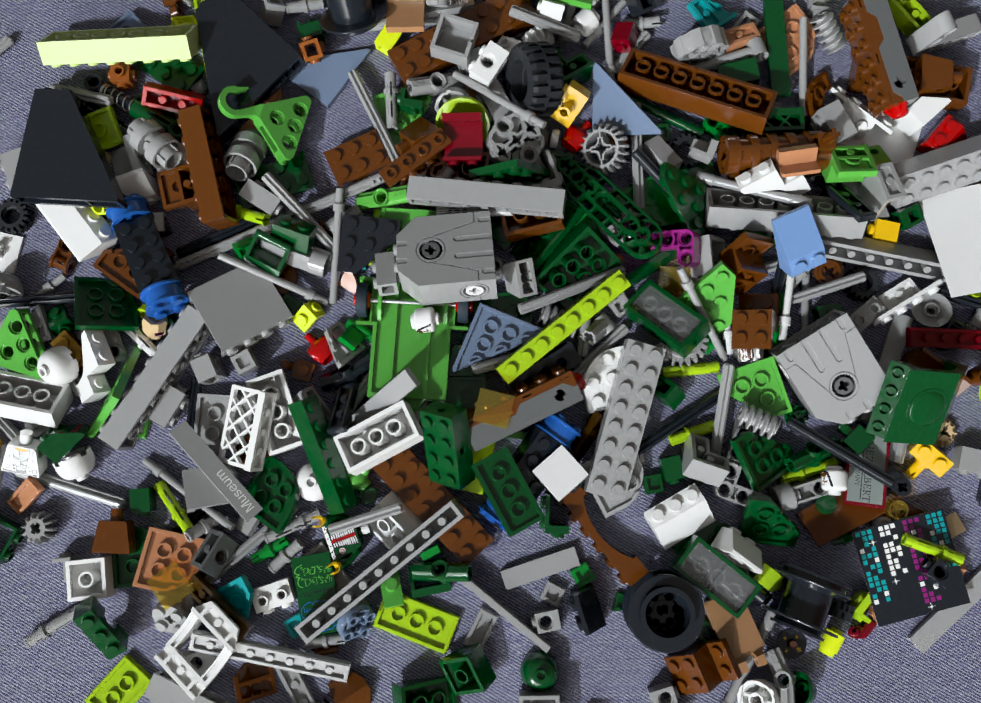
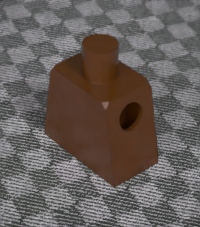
M922 54L914 61V82L919 96L947 92L952 88L953 84H960L962 82L963 73L953 72L954 62L952 60Z
M420 116L400 130L401 142L395 145L397 152L402 155L437 130L438 127Z
M111 508L110 519L99 520L91 553L131 554L137 552L134 521L123 520L124 508Z

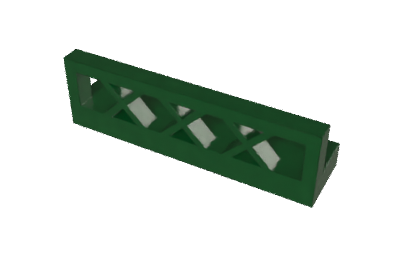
M803 107L773 108L763 133L804 131ZM798 118L799 126H792L788 120ZM777 120L782 122L778 127H773L769 123L777 122ZM727 124V134L753 133L741 128H732L731 125Z

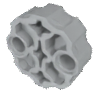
M709 25L693 29L679 36L673 41L674 43L670 46L673 60L693 65L723 55L729 48V44L723 27Z
M513 112L511 115L500 116L494 122L486 139V148L489 150L490 159L494 164L510 160L512 152H514L512 160L520 159L535 164L544 148L545 139L541 134L539 126L524 121L520 115ZM503 125L507 130L501 131L498 126ZM520 139L519 143H515L512 146H510L512 142L518 141ZM524 154H529L532 160H526Z

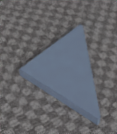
M370 49L324 55V57H321V62L310 64V61L305 62L289 81L329 108L350 81L348 72L353 69L358 71L371 51Z
M593 62L592 130L594 125L599 126L600 123H605V125L612 123L613 126H619V130L625 132L623 136L663 134V131L601 65Z
M480 302L451 371H459L472 364L523 345L543 328Z

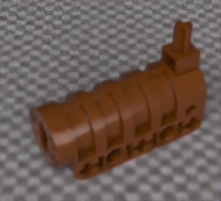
M832 128L828 132L826 130L801 131L799 134L783 132L780 135L764 133L759 137L756 134H746L740 138L737 135H723L720 137L717 147L718 168L721 174H728V179L736 181L735 177L770 158L775 165L778 148L816 143L818 146L816 161L820 165L822 172L830 163L832 151L837 148L836 140L840 136V131L836 132V128ZM819 173L806 174V175H804V176H805V177H811V176H815V175H817V174H819Z

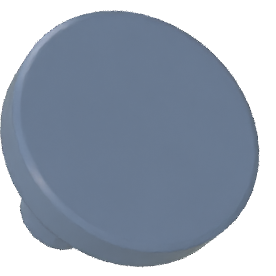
M367 604L356 605L340 617L337 623V632L345 642L359 636L362 638L366 637L371 632L370 627L376 614Z

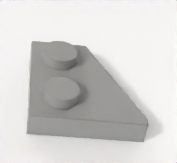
M337 321L324 332L338 369L365 349V346L360 343L352 351L338 340L347 329L340 321Z

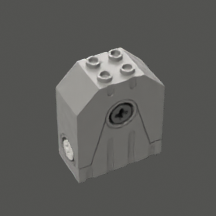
M490 211L415 217L396 235L397 244H393L394 256H396L394 271L397 276V282L401 283L402 289L422 305L498 299Z
M833 309L828 314L787 338L786 341H782L773 349L768 350V353L774 357L777 367L803 408L807 409L808 413L816 419L849 424L854 422L860 414L868 413L874 409L886 375L846 312Z

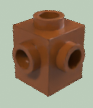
M313 35L302 38L303 42L299 43L300 47L297 48L302 59L305 62L310 61V64L321 62V57H324L323 52H326L323 40L319 41L318 37L313 38ZM309 46L315 47V53L309 52Z
M118 62L117 64L110 65L108 78L111 83L120 90L137 89L138 72L131 64Z

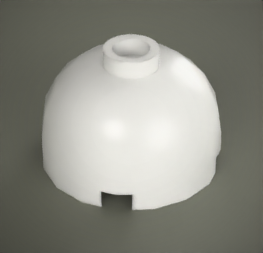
M58 345L41 354L37 362L38 374L50 385H65L73 382L78 377V362L76 359H72L70 355L72 352L68 348Z
M87 446L86 450L84 447L65 454L63 456L64 460L58 461L56 464L52 462V465L63 479H77L79 482L89 477L88 473L93 470L96 459L91 447Z
M311 464L304 465L296 474L299 495L308 501L324 499Z
M752 679L740 686L737 693L738 703H780V697L776 688L764 679Z

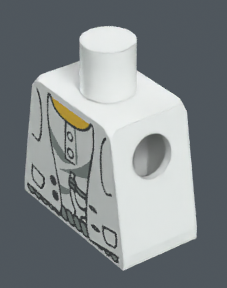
M21 430L20 436H15L8 443L1 467L2 471L37 478L45 472L48 467L46 455L37 449L41 442L39 439L33 438L32 430Z

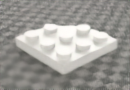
M623 345L599 353L593 358L584 373L583 378L586 388L583 389V394L589 414L594 413V411L605 410Z

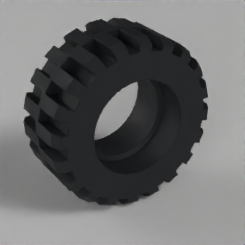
M546 41L518 43L511 49L506 63L505 82L509 101L525 110L533 111L537 117L551 116L557 111L562 101L564 72L563 67H561V58L558 57V52L553 45Z

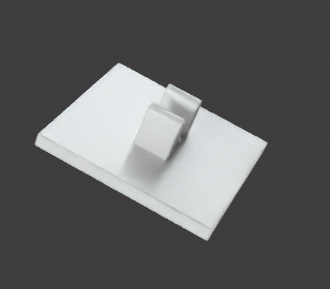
M0 232V271H8L15 274L24 237Z

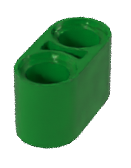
M705 117L701 127L705 129L704 132L708 136L719 141L720 137L723 136L722 132H727V124L712 120L715 122V126H711L708 120L712 119Z

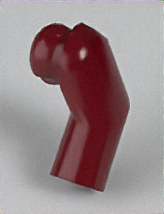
M871 620L869 624L865 622L863 626H851L848 629V634L853 639H866L877 624Z

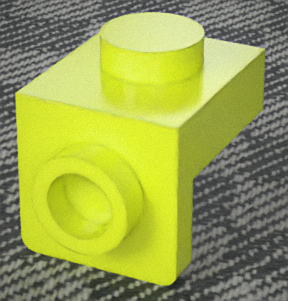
M312 300L303 304L293 316L292 321L305 333L326 313L320 304Z

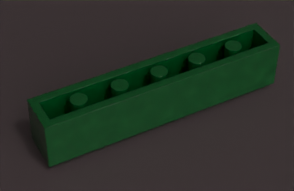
M315 394L288 404L330 515L345 513L358 506V501L333 436L327 432L328 423L317 395Z

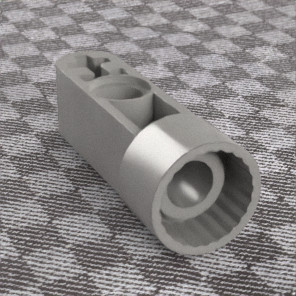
M260 238L261 248L280 258L283 257L284 250ZM313 246L308 254L292 249L287 265L324 278L332 263V252Z
M821 475L790 485L785 482L769 488V497L783 512L796 509L798 504L828 495V491H824L821 488ZM816 482L819 485L817 491L814 490V485Z

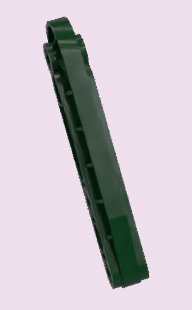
M569 156L559 158L556 166L557 171H560L563 176V184L571 200L578 207L582 208L629 255L637 259H647L660 251L664 240L662 230L654 220L600 171L575 161ZM590 174H594L600 177V179L596 181ZM606 183L613 191L608 192L602 186ZM575 190L580 197L576 199L570 192ZM619 195L626 202L621 204L615 197ZM587 201L593 208L588 211L582 205L584 202ZM604 207H605L607 210H609V211L615 216V218H614L609 212H607V211L604 209ZM633 207L639 215L635 217L628 209ZM599 213L606 220L601 223L595 215ZM612 225L619 231L616 236L608 229L609 226ZM660 233L661 237L652 240L651 234Z

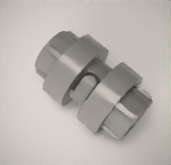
M141 117L135 119L129 125L127 134L130 136V145L137 152L144 155L145 159L155 168L164 167L166 170H172L180 164L183 153L180 151L179 141L171 134L166 133L165 129L158 122Z
M247 128L246 131L238 132L223 158L226 174L235 181L242 182L254 177L268 152V146L257 129Z

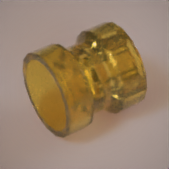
M888 499L885 504L888 511L883 515L891 519H902L908 515L909 508L904 501Z

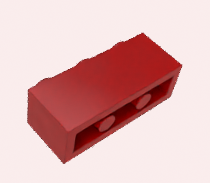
M148 81L143 86L141 105L178 113V110L198 104L204 107L206 95Z

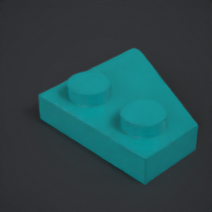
M693 0L686 7L701 27L709 25L723 27L737 16L734 11L729 13L722 9L721 4L711 0Z

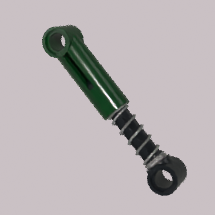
M92 72L85 76L83 83L88 91L113 96L114 104H117L118 107H123L125 111H129L130 116L135 119L144 117L146 120L153 119L165 129L166 133L171 134L179 143L182 142L183 134L177 120L156 108L141 105L142 100L140 99L132 100L129 95L125 96L123 92L113 89L108 82L104 81L99 73Z

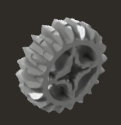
M600 123L599 126L594 125L593 130L588 129V136H582L585 142L580 144L583 146V150L579 151L580 154H584L581 160L586 161L585 165L600 171L604 175H608L609 172L615 173L616 168L621 169L622 165L620 162H627L624 155H629V152L625 151V149L630 147L629 144H625L628 140V137L623 136L625 132L619 130V126H613L612 123H607L606 125L605 123ZM608 134L613 137L615 144H611ZM605 146H606V147H610V148H606V150H605L604 152H603V151H598V150L603 149V147H605ZM593 153L598 155L601 164L597 162Z

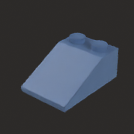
M808 204L771 219L779 267L787 275L793 278L827 262L825 247Z

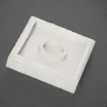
M563 445L532 471L559 502L589 476Z

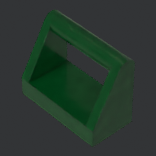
M258 228L243 260L279 277L288 264L293 246ZM259 238L284 250L283 257L280 258L257 246Z
M445 557L425 562H435L437 560H444L447 563V558ZM414 564L408 565L412 598L452 591L451 582L447 584L438 582L416 587V582L412 578L411 572L412 565Z

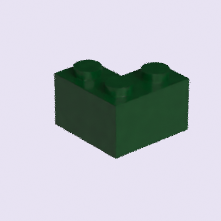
M555 48L562 62L564 85L566 83L569 85L572 80L581 85L591 79L594 63L583 52L567 60Z

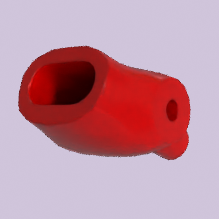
M586 121L580 128L571 124L561 140L563 147L572 153L581 150L583 146L580 144L585 142L582 136H588L586 132L592 124Z
M310 332L305 335L304 338L311 344L307 353L315 361L325 366L334 359L325 335L319 339H316Z

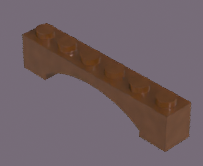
M581 486L575 493H568L560 502L556 499L561 507L565 505L568 508L569 512L567 514L572 521L580 523L582 526L580 531L586 538L589 536L594 541L592 546L598 553H604L607 557L604 559L611 569L615 567L619 572L616 576L623 584L627 583L631 587L649 572L636 555L628 556L617 551L598 534L588 517L584 504L586 492Z

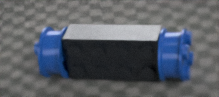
M137 193L130 194L125 197L128 204L127 209L106 208L105 213L112 220L111 228L117 236L139 290L140 300L147 306L145 310L146 315L155 317L156 320H161L167 315L180 313L188 304L189 298L182 292L183 284L177 277L154 222V214L148 210V200Z
M559 413L544 418L540 425H533L512 454L515 463L536 500L545 486L532 471L561 445L570 453L571 444L577 436H581L580 432L582 430L569 423ZM487 498L483 505L478 506L480 508L478 511L493 524L496 523L499 528L505 531Z

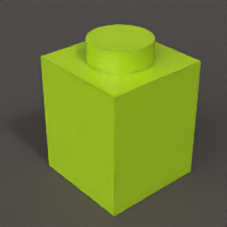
M762 561L763 572L761 574L750 572L749 575L773 593L774 590L777 591L781 587L784 577Z

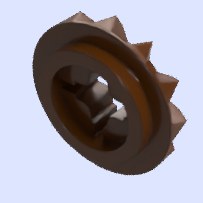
M826 258V263L814 268L813 275L816 278V282L820 284L844 277V267L839 260ZM824 268H826V269L834 268V269L832 270V272L830 273L831 276H830V275L823 276L824 273L826 272V270H825Z

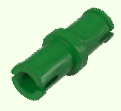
M286 535L271 543H265L264 547L250 554V558L254 559L252 561L253 564L256 566L268 557H274L275 553L289 546L290 542L286 540L288 539Z

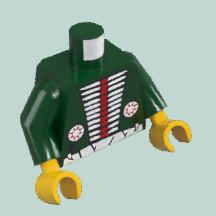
M342 513L313 516L311 519L317 518L319 523L312 527H322L333 561H337L327 565V568L331 565L335 567V572L330 574L335 575L340 571V568L343 569L353 563L361 553V546L365 544L363 536L372 533L370 524L331 535L328 525L350 518V516Z

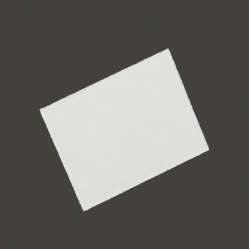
M981 183L957 188L919 201L951 298L981 292Z

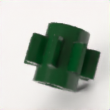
M801 404L791 405L793 411L784 414L786 424L791 417H794L806 425L805 421L810 419L807 409L801 407Z

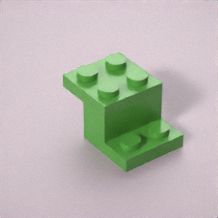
M867 145L837 146L832 151L830 163L822 171V175L826 183L863 182L865 177H876L878 168Z

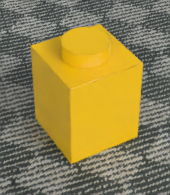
M876 219L868 225L866 234L868 238L895 243L898 239L900 223Z

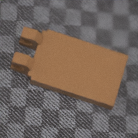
M426 0L387 1V33L424 32Z
M714 600L703 603L717 639H727L742 674L750 671L744 660L745 657L752 655L757 667L768 664L762 650H765V644L748 607L737 619Z

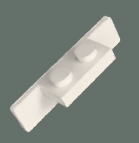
M832 85L830 91L844 100L842 105L858 131L856 133L857 136L863 139L875 124L890 135L893 133L891 128L893 125L886 119L881 121L878 118H873L868 108L866 110L860 106L862 104L860 100L854 96L849 98L845 95L847 93L845 89L839 85L837 87Z
M909 277L881 294L878 298L883 301L887 311L873 322V325L877 326L880 323L885 325L893 319L891 316L896 313L898 316L903 314L912 303L915 306L924 300L925 295L929 294L932 296L940 290L939 286L943 283V280L939 279L925 289L920 290Z

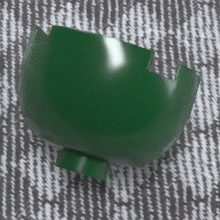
M534 650L527 654L521 662L520 674L522 681L533 691L544 692L550 690L559 678L560 669L557 660L549 652Z

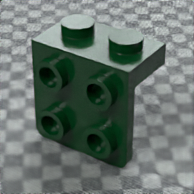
M544 492V496H540V508H543L545 518L539 521V527L543 529L544 533L551 534L552 537L564 538V534H569V526L567 524L549 523L550 493Z

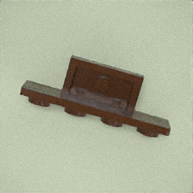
M438 128L381 169L379 175L390 188L403 178L408 182L409 175L415 176L416 174H421L420 172L426 168L427 170L432 168L438 160L437 154L449 146L451 140L442 128Z

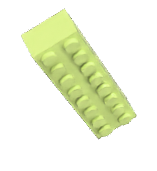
M198 24L52 31L36 42L43 65H51L54 68L61 67L64 64H70L71 67H75L84 63H88L89 66H95L100 63L114 65L118 62L133 64L137 61L152 63L155 60H161L166 63L173 61V59H180L181 62L192 60L202 48Z

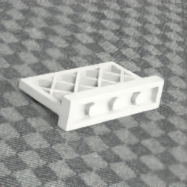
M232 384L218 455L222 463L240 467L249 472L263 471L277 393ZM238 390H241L244 395L241 401L237 399ZM258 394L257 404L254 405L251 397ZM245 402H247L250 407V410H248L246 413L242 408V405ZM235 410H238L241 417L235 421L233 414ZM253 413L254 419L251 425L247 417ZM242 421L246 426L243 432L238 427V424ZM232 429H234L237 435L233 440L229 436ZM249 432L250 440L247 444L243 436ZM239 440L243 448L237 452L234 444ZM228 448H230L233 454L229 459L225 458ZM244 452L246 453L245 463L240 458V455Z

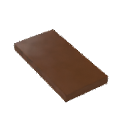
M843 491L841 495L833 496L837 503L833 513L829 515L821 514L816 509L815 504L796 513V516L817 547L820 548L888 511L887 507L885 506V510L843 504Z

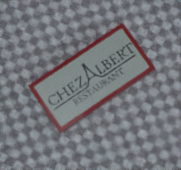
M873 435L875 437L874 442L859 457L888 473L890 442H883L884 439ZM846 463L848 489L844 491L843 504L885 510L887 486Z

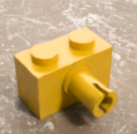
M572 80L569 85L567 83L564 85L561 104L558 106L557 111L550 116L566 128H569L591 94V91L575 80Z
M909 444L907 450L916 460L903 472L908 477L910 476V479L914 480L925 468H929L938 477H941L954 463L935 445Z

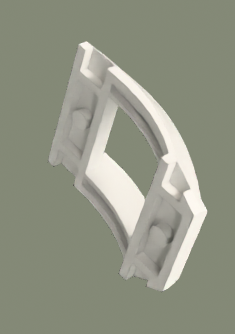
M213 601L192 607L191 613L185 622L154 658L192 700H195L231 657L236 647L240 628ZM201 623L225 646L203 675L180 652L181 648L191 638L193 629H198Z

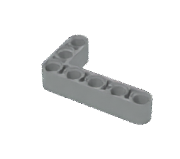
M947 10L935 16L905 40L913 57L980 34L981 22L976 13L954 20L950 10Z
M735 419L723 453V457L728 458L733 473L730 476H726L721 485L725 484L727 488L724 494L719 492V487L713 485L712 491L719 498L745 507L749 494L766 495L737 485L742 467L738 458L732 456L733 448L729 441L738 435L740 429L752 432L753 426L751 425L748 429H745L746 423L743 422L739 426V419ZM740 491H743L745 494V498L742 501H739L737 497Z

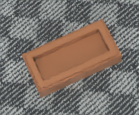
M28 476L7 500V503L19 516L23 515L45 488L35 477Z

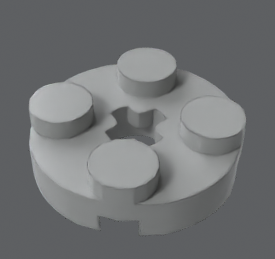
M165 599L155 606L152 611V617L156 622L155 627L157 630L175 634L185 622L190 612L188 610L185 612L181 609L183 605L179 602Z

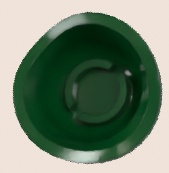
M794 671L793 673L796 677L795 703L813 702L817 693L814 682L806 673ZM787 675L782 680V683L784 685H788L789 678Z

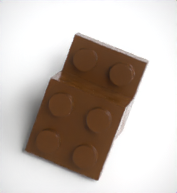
M188 164L156 173L164 210L170 211L184 206L195 211L199 210L198 203L194 199L195 189L190 180L191 171Z
M745 231L718 254L720 260L735 272L734 294L743 295L768 275L761 255L774 245L772 238Z
M778 293L739 295L738 310H733L731 349H773V333H778L779 328Z
M726 638L696 642L683 653L669 654L664 657L680 695L710 693L721 682L739 680L743 676Z

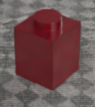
M616 22L610 39L615 53H629L632 47H635L639 34L634 22Z

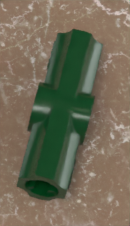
M836 436L828 437L832 441L842 446V444L840 443V439ZM810 441L806 443L805 449L786 457L784 463L788 471L796 473L807 467L820 466L823 459L833 454Z
M444 560L415 562L412 565L411 572L412 578L419 581H439L443 584L451 581L470 582L473 578V565L471 563H446Z

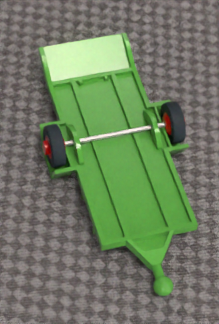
M382 207L381 218L401 220V230H403L415 217L434 216L437 210ZM393 245L386 249L384 252H392ZM360 276V283H358L356 294H354V305H356V314L359 317L356 320V324L373 325L367 397L372 398L404 369L409 367L420 385L402 400L411 405L415 415L426 401L446 402L451 330L469 329L470 311L472 312L473 301L422 305L402 289L401 283H398L399 294L379 296L378 289H374V277ZM433 307L435 312L440 314V324L437 325L434 332L418 333L415 329H412L410 317L415 309Z

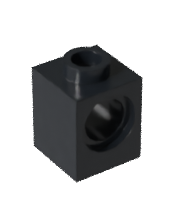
M934 556L926 557L921 562V567L918 570L936 587L946 589L958 574L943 560ZM938 567V573L935 575L934 569Z

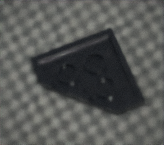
M344 214L337 271L358 274L366 265L375 260L376 253H382L396 243V235L401 231L402 221Z

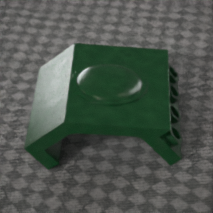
M893 358L889 364L866 432L884 439L883 442L934 445L941 437L968 366L946 360L942 370L919 368Z

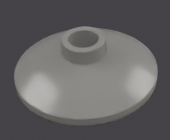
M935 293L932 296L927 294L919 304L914 306L912 303L911 312L919 324L929 328H938L950 320L952 306L949 300L939 293ZM927 310L932 311L933 315L927 313Z

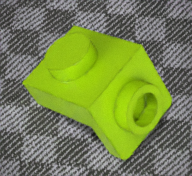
M860 590V592L853 595L852 602L850 603L856 607L853 618L860 623L862 621L868 624L871 622L863 614L872 603L869 592Z

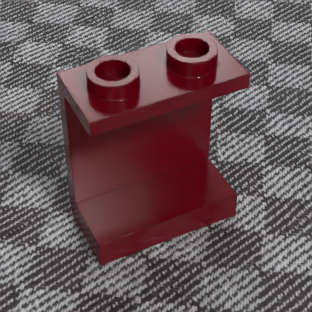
M442 113L444 132L451 140V144L445 148L443 161L448 163V166H459V163L467 162L469 166L479 165V162H483L482 113Z

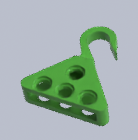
M228 86L224 88L217 100L220 111L231 119H252L279 164L286 165L295 155L311 106V99L305 95L234 110L227 105L226 96L244 93L249 87ZM294 110L298 111L300 113V116L297 115ZM271 118L275 119L278 124L274 123ZM289 126L292 127L295 130V132L291 131ZM284 143L288 144L290 149L286 148Z
M27 308L11 309L0 328V367L40 379L36 359L38 361L41 354L46 351L44 343L41 340L30 311ZM25 320H27V321L29 322V324H30V328H29V329H28V327H27V325H26ZM32 338L37 340V347L35 346V343Z

